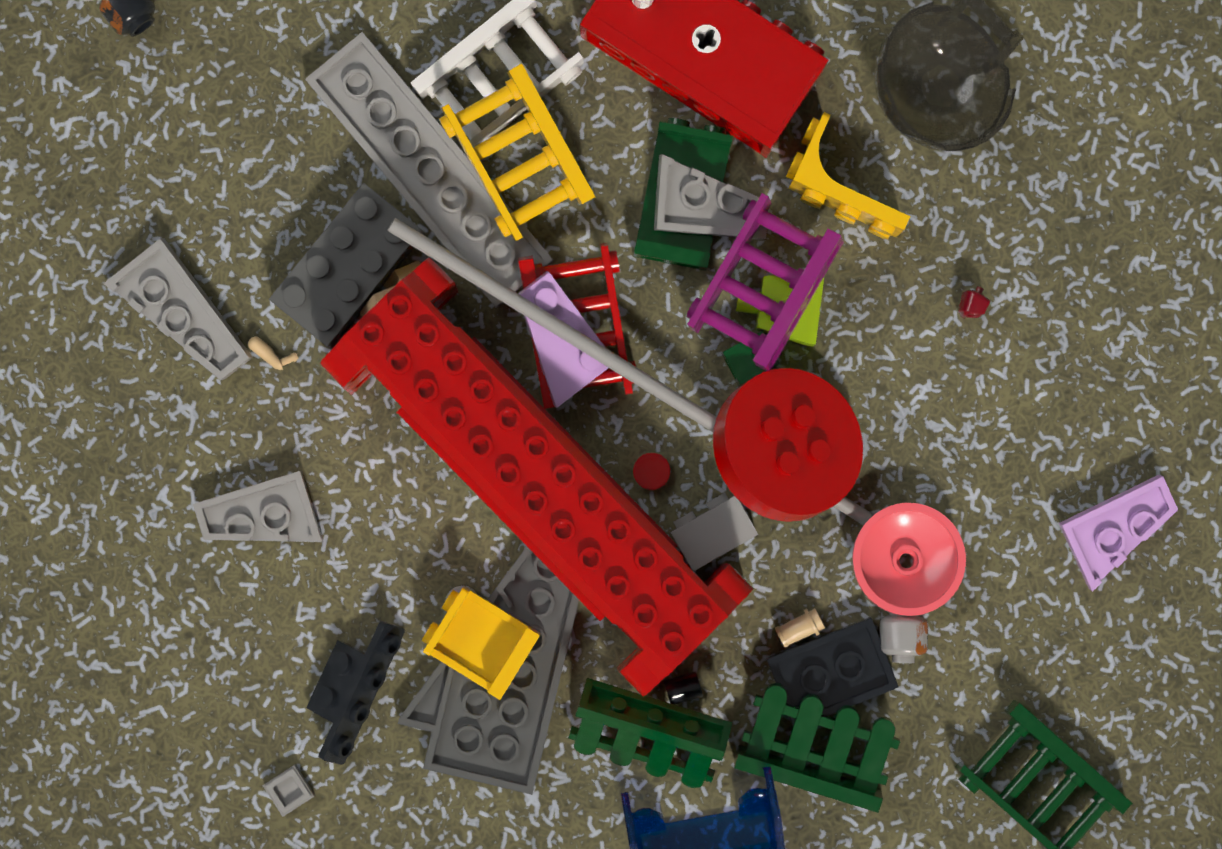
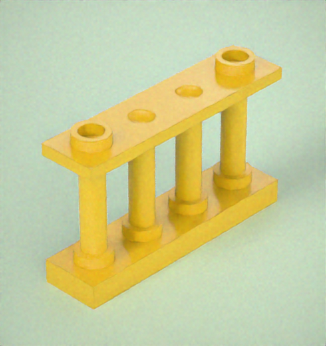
M522 63L507 72L510 79L505 81L506 86L454 114L450 105L447 104L441 108L444 116L439 118L448 137L452 138L456 135L498 210L500 215L494 219L503 236L506 238L511 235L514 241L523 238L517 228L518 226L564 200L569 199L572 201L577 199L579 204H584L595 198L593 191ZM512 99L515 102L522 99L528 110V113L523 115V120L472 147L462 127ZM531 132L533 135L540 132L547 145L541 148L543 152L491 181L481 160ZM557 165L559 166L565 179L560 181L561 185L509 213L499 193L548 166L552 168Z

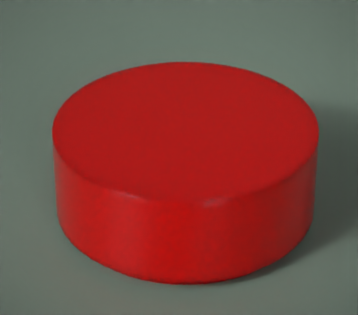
M646 453L640 456L634 464V479L644 489H659L667 483L670 477V465L662 455Z

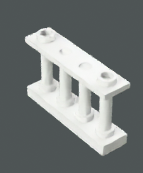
M512 0L410 83L421 99H424L427 95L431 98L436 97L443 107L449 104L454 114L464 108L448 90L449 84L446 80L457 71L460 75L465 74L483 97L492 94L497 90L476 65L478 60L475 57L487 48L489 52L493 50L509 70L521 64L522 61L505 42L507 37L504 33L514 25L518 28L523 27L557 69L539 83L523 64L541 98L559 83L563 82L566 86L582 73L579 67L584 64V61L579 52L568 60L534 19L535 13L533 10L537 7L536 0ZM522 99L511 107L508 103H505L494 109L499 117L483 130L479 128L475 121L465 125L462 129L470 139L472 147H475L498 134L524 113L527 108Z

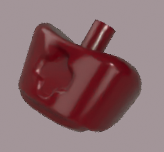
M977 286L976 290L962 292L958 308L960 317L964 319L966 317L979 318L985 314L990 300L982 294L983 288Z

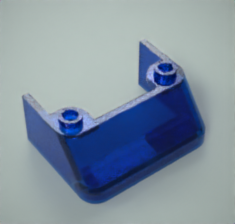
M771 766L763 768L765 789L753 788L746 791L738 800V810L665 823L662 813L651 808H642L632 812L628 792L621 793L630 849H785L782 818Z

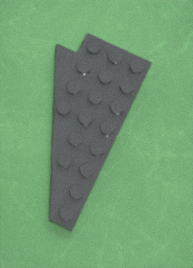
M526 547L487 599L541 633L501 700L489 694L488 690L440 662L399 717L398 724L432 732L423 769L532 795L579 599Z

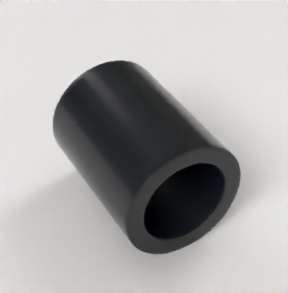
M696 671L664 680L671 704L676 705L703 697Z

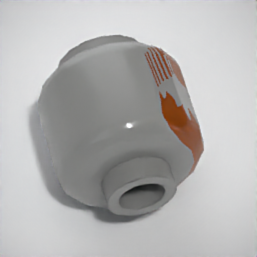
M889 612V615L884 616L880 620L882 651L887 655H892L893 663H915V656H921L928 650L927 619L919 615L903 616Z

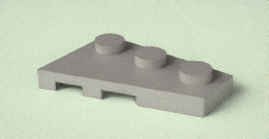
M661 154L659 155L654 230L737 237L746 222L742 217L751 200L758 201L759 197L733 185L720 182L697 169L684 166L675 162L674 159ZM760 225L752 239H766L767 228Z
M302 471L193 504L204 540L324 542Z

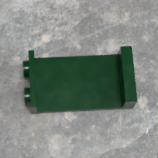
M668 118L667 123L661 121L659 123L633 257L706 271L713 235L654 230L659 155L663 154L674 159L675 162L697 169L711 178L724 182L733 136L727 135V129L723 127L705 125L704 130L689 127L690 122L687 120Z

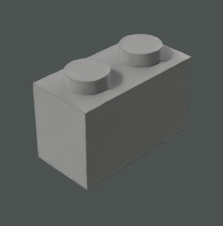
M723 493L706 503L708 511L697 517L691 511L673 522L676 529L670 533L692 571L699 569L758 535L743 506L735 496L728 498L726 493Z

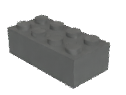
M363 183L271 295L269 300L325 346L332 349L360 315L361 310L370 298L379 292L393 271L401 265L414 249L413 246L387 231L394 218L399 219L423 235L425 233Z

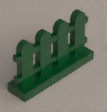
M587 678L575 715L582 718L579 728L571 727L568 739L575 740L574 749L583 755H592L595 753L596 748H601L611 752L610 760L616 765L628 766L632 759L646 762L645 769L652 776L663 777L669 769L681 773V781L687 787L699 788L703 785L704 781L712 783L715 770L709 767L713 759L722 761L732 722L652 697H643L639 693ZM604 725L618 729L615 739L601 735ZM640 736L654 740L651 750L637 746ZM676 748L690 752L687 761L673 757Z
M778 683L770 684L765 689L763 696L756 694L753 705L760 708L752 732L744 730L742 741L747 742L748 745L747 747L738 745L734 758L735 769L879 813L883 796L881 788L877 786L878 783L886 786L888 774L882 773L890 748L898 750L900 739L894 737L895 725L890 718H877L870 730L858 726V711L849 705L841 707L837 711L836 717L832 718L822 715L823 702L820 697L814 694L806 695L801 700L799 707L786 703L787 691L783 685ZM782 714L795 718L788 743L774 739ZM818 725L831 729L824 754L810 750ZM854 737L867 740L859 765L846 761ZM770 750L784 754L783 758L769 754ZM806 761L820 765L819 769L805 765ZM842 772L855 776V780L842 777Z

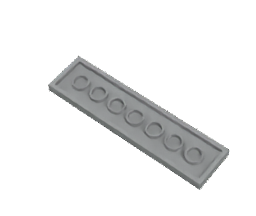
M363 32L305 79L447 250L515 292L523 287L518 262L519 257L533 255L534 263H542V266H548L553 262L550 255L524 224L517 227L523 237L518 241H514L511 235L506 238L503 236L494 219L500 214L468 157L452 138L448 137L442 126ZM504 202V204H505L507 210L509 211V213H512L513 211H512V210L509 208V206ZM480 288L495 308H498L503 303Z

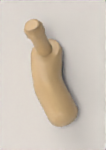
M257 336L250 338L248 341V348L277 370H283L282 366L293 361L296 362L299 359L296 352H293L279 360L273 349Z

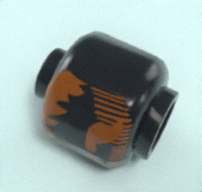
M102 0L100 3L101 14L114 31L120 35L129 34L131 37H135L148 29L155 21L153 17L155 4L152 0Z

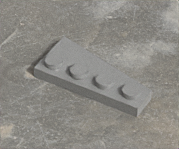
M165 238L157 240L103 283L110 290L117 292L128 301L127 304L138 313H142L157 325L156 328L167 337H171L180 344L184 351L218 379L225 380L253 358Z

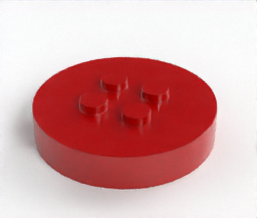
M779 368L756 375L730 394L720 408L714 425L713 450L723 481L743 505L769 519L785 522L801 521L826 511L847 496L857 481L861 470L863 440L859 423L851 406L830 383L807 371Z

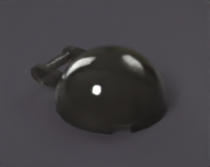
M954 0L950 6L934 5L933 1L912 9L891 27L881 43L876 60L874 85L877 100L885 117L904 137L933 150L946 152L962 151L989 141L1002 129L1011 113L1016 88L1011 89L1010 72L1004 62L1023 40V35L1018 30L1012 31L984 0ZM967 6L1001 40V44L998 47L983 27L962 13Z

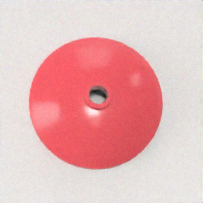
M900 503L880 510L863 525L854 543L852 563L858 585L867 598L875 605L893 614L916 616L938 609L955 594L964 577L966 553L958 530L945 515L923 504ZM908 554L911 556L913 563L910 568L901 566L899 562L901 555Z

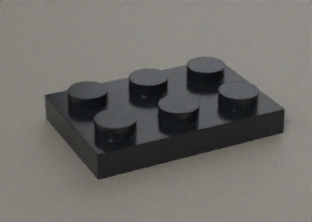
M871 617L766 658L775 682L783 685L787 691V704L799 707L801 700L806 695L814 694L822 700V715L825 716L836 713L843 706H854L899 688L888 658L881 649V641ZM789 716L792 725H794L795 718Z

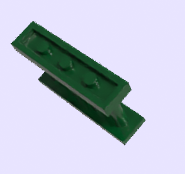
M1015 700L1004 710L1011 717L1008 721L1010 726L971 770L961 762L955 766L962 773L958 778L962 784L974 794L979 789L983 791L1047 849H1073L1105 811L1109 813L1114 808L1119 813L1124 814L1133 804L1022 704ZM1028 733L1040 742L1036 747L1038 751L998 795L982 780L1021 736L1025 738ZM1058 758L1068 767L1064 772L1066 776L1026 820L1010 805L1049 761L1053 763ZM1086 783L1096 792L1092 797L1093 803L1057 844L1054 845L1038 830L1077 786L1081 788Z

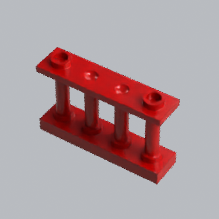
M607 242L600 243L601 257L542 266V263L535 264L533 255L518 258L523 289L546 271L555 280L604 271L607 294L577 298L570 301L579 313L611 309L614 330L595 334L605 347L617 345L618 356L627 361L613 273L620 272L616 250L609 251ZM532 338L544 409L552 408L554 404ZM635 360L627 361L636 367ZM612 369L605 370L583 387L588 388L623 381L625 394H633V382Z

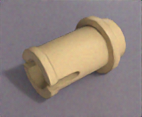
M806 608L804 609L805 614L775 627L785 649L813 634L819 636V631L825 629L816 608L810 611Z

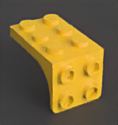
M824 112L820 120L813 117L801 142L807 146L804 154L797 151L786 177L792 180L788 189L801 194L800 201L809 206L820 209L822 205L836 210L834 216L850 224H855V221L859 220L870 225L868 231L880 238L888 240L890 236L897 237L905 230L910 216L849 189L828 176L819 158V143L831 115Z

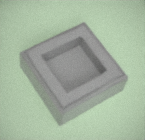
M296 764L263 785L282 817L315 796Z

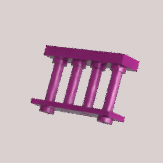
M762 193L758 201L751 200L742 217L746 222L702 299L697 297L693 301L686 317L690 319L687 325L696 333H699L703 324L706 323L752 348V353L755 354L753 362L756 366L769 372L844 242L840 234L830 229H827L823 237L820 235L814 237L771 214L768 210L772 203L769 196ZM762 225L808 250V255L811 256V259L806 268L796 270L750 245L749 243L759 226ZM741 257L790 283L789 288L793 290L787 301L781 300L778 303L732 278L731 275ZM724 290L770 315V320L774 324L767 335L762 333L759 336L712 310L722 291Z

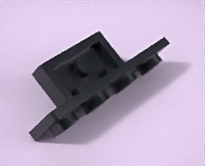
M380 621L366 652L337 640L306 707L333 723L318 755L320 759L343 765L347 757L352 753L356 737L362 724L369 716L370 707L378 689L383 685L390 663L400 649L405 629L385 621Z

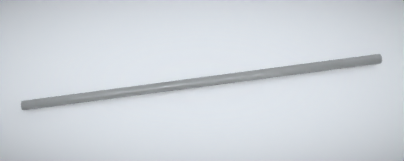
M394 218L387 231L714 432L717 417L399 219ZM844 497L833 506L862 525L872 517L871 512L847 497Z

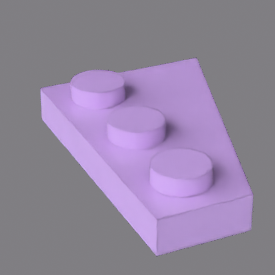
M548 271L518 293L605 347ZM524 316L535 344L554 407H559L608 369L607 366Z
M1157 475L1060 522L1061 530L1089 590L1093 592L1102 583L1101 580L1113 568H1118L1127 559L1126 556L1142 541H1146L1178 508L1164 477Z

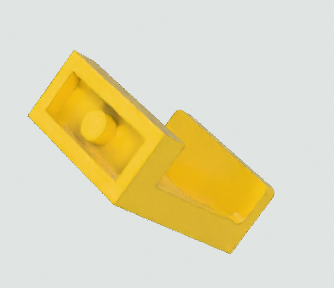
M464 586L459 593L453 589L441 608L447 613L440 625L432 622L421 640L427 644L423 653L440 660L488 690V693L501 700L541 633Z

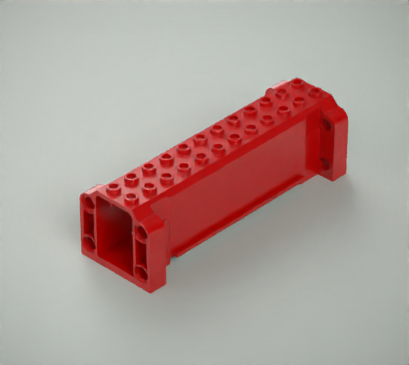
M429 257L414 271L399 281L345 333L335 347L321 360L320 365L350 395H353L373 375L390 392V395L401 406L397 413L583 605L599 621L606 616L612 624H616L637 645V648L616 668L644 697L691 654L754 588L730 563L721 564L704 582L683 561V555L676 549L678 545L475 337L471 339L460 327H455L440 312L458 293L455 281Z

